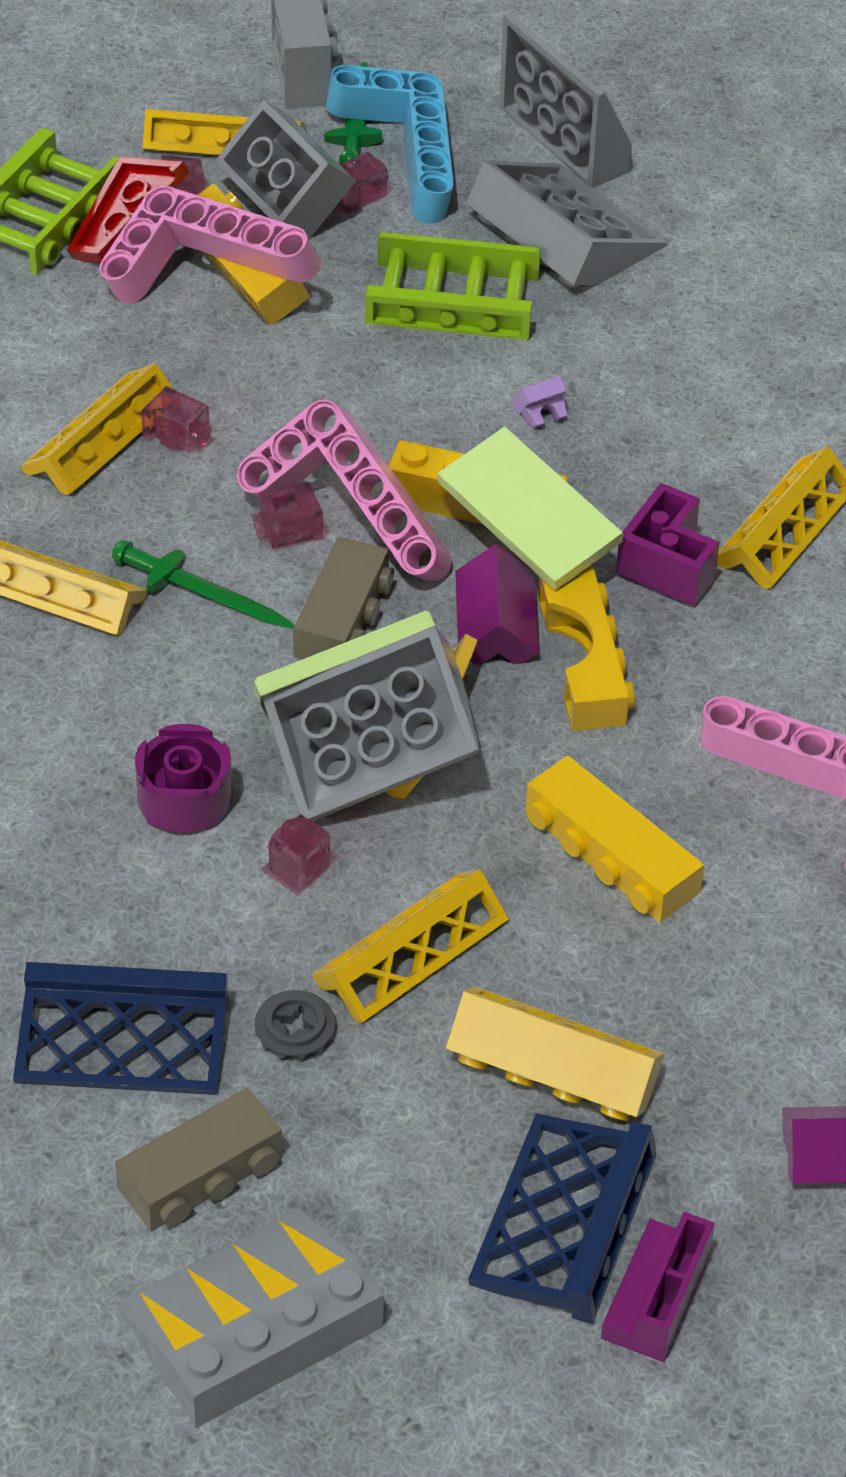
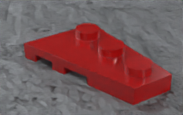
M120 156L67 249L69 255L73 259L82 262L101 264L103 258L144 197L156 187L170 186L176 188L189 174L190 171L183 161Z

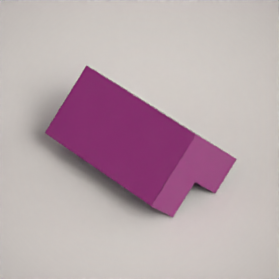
M495 544L455 571L458 643L465 634L478 640L470 662L473 664H482L498 653L513 664H523L539 653L534 571L498 544Z
M846 1106L782 1108L783 1140L788 1145L789 1180L793 1184L846 1183Z
M684 1211L676 1228L651 1218L649 1219L602 1324V1340L665 1362L710 1257L715 1222Z

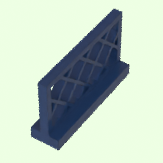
M26 962L24 975L26 988L13 1075L14 1083L207 1095L218 1094L225 1018L229 1001L227 973ZM36 1004L57 1005L66 1016L45 1031L34 1019ZM93 1008H107L116 1019L95 1034L81 1017ZM144 1010L157 1011L166 1022L148 1036H145L131 1021ZM194 1013L214 1014L213 1027L197 1040L181 1024ZM74 1023L88 1040L67 1055L53 1039ZM124 1026L139 1043L117 1058L104 1044V1041ZM174 1029L189 1046L168 1061L154 1044ZM33 1030L38 1037L31 1041ZM209 1043H211V1053L204 1048ZM44 1045L60 1060L47 1071L27 1070L28 1058ZM95 1048L111 1063L98 1074H84L75 1064ZM147 1051L161 1068L149 1077H135L126 1066L143 1052ZM197 1053L209 1066L208 1081L186 1080L178 1072L177 1068ZM68 1068L72 1073H63V1071ZM119 1072L122 1076H115L114 1074ZM169 1074L173 1079H167L164 1077H166Z
M536 1113L468 1277L469 1285L503 1296L571 1310L573 1319L593 1325L656 1159L652 1126L632 1122L627 1132ZM543 1131L563 1136L569 1143L547 1155L543 1153L538 1145ZM601 1144L617 1147L613 1157L596 1165L592 1163L586 1151ZM534 1154H535V1156L537 1157V1159L534 1160V1161H532V1158H533V1156H534ZM578 1156L586 1170L561 1181L553 1167ZM545 1171L553 1185L528 1196L522 1187L524 1178ZM594 1181L600 1190L598 1198L578 1207L569 1192ZM518 1195L521 1200L514 1203ZM561 1197L570 1211L544 1222L536 1208ZM528 1212L537 1227L511 1238L505 1228L507 1220ZM578 1223L584 1232L582 1240L561 1249L552 1234ZM500 1237H502L504 1242L497 1245ZM545 1239L553 1253L528 1265L519 1250ZM509 1254L512 1255L520 1268L504 1277L486 1274L491 1261ZM560 1265L568 1275L562 1290L541 1286L536 1279L537 1276Z

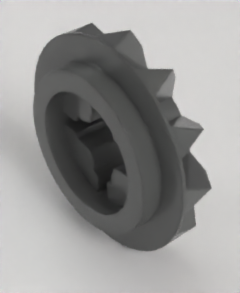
M288 990L277 993L265 1000L256 1013L255 1036H258L264 1051L271 1049L277 1053L280 1060L288 1055L297 1056L302 1062L309 1053L315 1052L321 1055L324 1045L328 1041H333L335 1029L334 1013L324 999L311 992ZM302 1013L304 1029H298L295 1034L288 1036L287 1025L285 1024H292Z

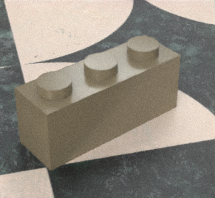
M337 537L293 628L294 657L305 659L366 634L364 630L366 624L372 626L375 624L380 609V600L378 598L381 593L387 595L390 592L394 579V569L389 568L388 548Z
M245 1088L115 1161L117 1188L151 1232L163 1225L175 1226L188 1217L192 1208L206 1200L218 1201L226 1197L239 1181L253 1173L256 1176H261L271 1171L278 1163L279 1158L283 1157L282 1129L252 1092Z

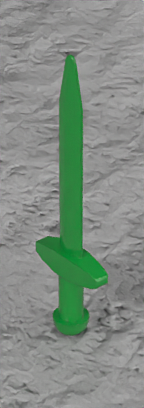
M363 62L360 66L368 67V63ZM346 118L345 127L324 133V141L326 143L344 146V151L339 155L338 162L349 173L355 172L361 166L362 159L359 155V148L380 143L383 139L380 129L364 127L365 120Z
M121 540L115 544L112 550V558L118 565L123 566L126 563L149 573L146 590L150 592H156L169 585L170 582H173L265 623L291 629L295 626L278 612L252 599L180 569L185 552L179 549L159 559L134 548L131 541Z

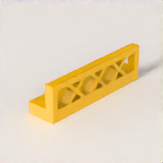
M145 109L142 149L220 155L249 117ZM296 121L304 130H306V124L300 121Z
M157 363L130 371L20 465V468L29 476L45 471L59 492L65 495L71 494L180 397Z
M829 446L799 458L719 549L717 560L719 567L727 570L743 564L757 584L765 589L771 588L846 501V469ZM827 472L831 474L840 486L836 494L826 492L825 474ZM804 498L814 499L815 501L814 519L804 516ZM782 523L793 524V544L782 542ZM761 548L771 550L772 568L769 571L766 570L755 555Z
M0 540L1 596L114 635H121L124 631L131 605L143 603L147 598L148 590Z
M481 869L458 873L311 975L323 991L336 989L352 1018L358 1023H363L505 923L509 918ZM476 895L479 896L490 915V918L480 925L464 922L467 903ZM454 911L453 918L446 917ZM436 923L452 926L448 947L443 951L428 947L431 927ZM462 930L470 931L463 937H461ZM418 936L417 944L410 943V941ZM400 948L415 952L412 972L406 977L390 973L394 952ZM426 955L433 957L425 962ZM381 962L380 970L373 969L374 966ZM363 974L378 978L375 997L364 1006L350 984ZM389 981L396 983L390 988H388Z

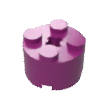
M195 724L169 725L158 730L159 736L153 738L148 743L146 738L139 745L135 755L138 806L147 823L154 828L174 833H193L217 827L232 803L231 754L227 744L224 741L222 744L215 739L213 731Z

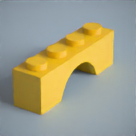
M593 565L587 567L556 591L539 576L538 601L546 631L572 638L588 654L579 663L565 669L563 699L571 730L578 731L625 726L628 709H634L635 695L632 682L624 681L623 675H625L626 665L623 649L615 648L616 624L614 616L606 615L605 609H607L608 601L605 584L597 582Z

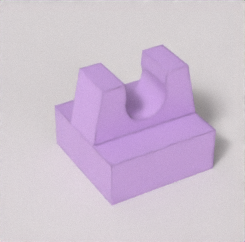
M561 376L523 387L511 401L517 414H522L526 422L533 429L542 427L544 424L541 410L548 411L556 422L564 420L567 416L563 397L566 388Z

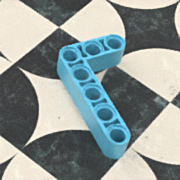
M352 65L335 67L330 77L326 100L327 110L341 118L403 123L412 214L422 223L432 224L444 220L447 216L454 183L441 80L425 72Z

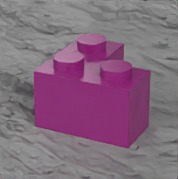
M660 483L623 530V542L618 545L616 574L695 607L715 580L720 544L719 541L696 532L700 498Z

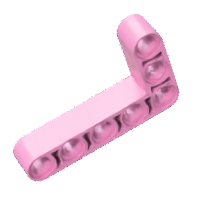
M160 186L151 190L144 197L100 264V273L117 299L126 303H135L146 295L179 244L294 282H304L313 278L321 268V259L306 232L299 227L170 186Z
M322 399L310 404L248 455L239 465L237 480L245 491L265 500H278L328 461L400 566L407 573L425 581H439L449 572L451 556L446 546L356 418L348 410L336 403ZM332 415H336L335 425L331 430L325 432L326 421ZM302 442L301 453L292 460L293 448L296 444ZM359 448L358 460L349 466L348 458L350 453L354 449ZM268 469V479L264 485L259 487V477L263 471ZM382 481L383 491L381 495L372 500L371 492L373 487ZM406 515V528L399 534H396V522L400 517ZM430 549L431 560L426 567L420 569V556L424 551Z
M715 697L705 704L700 741L707 751L846 799L845 735L732 697Z

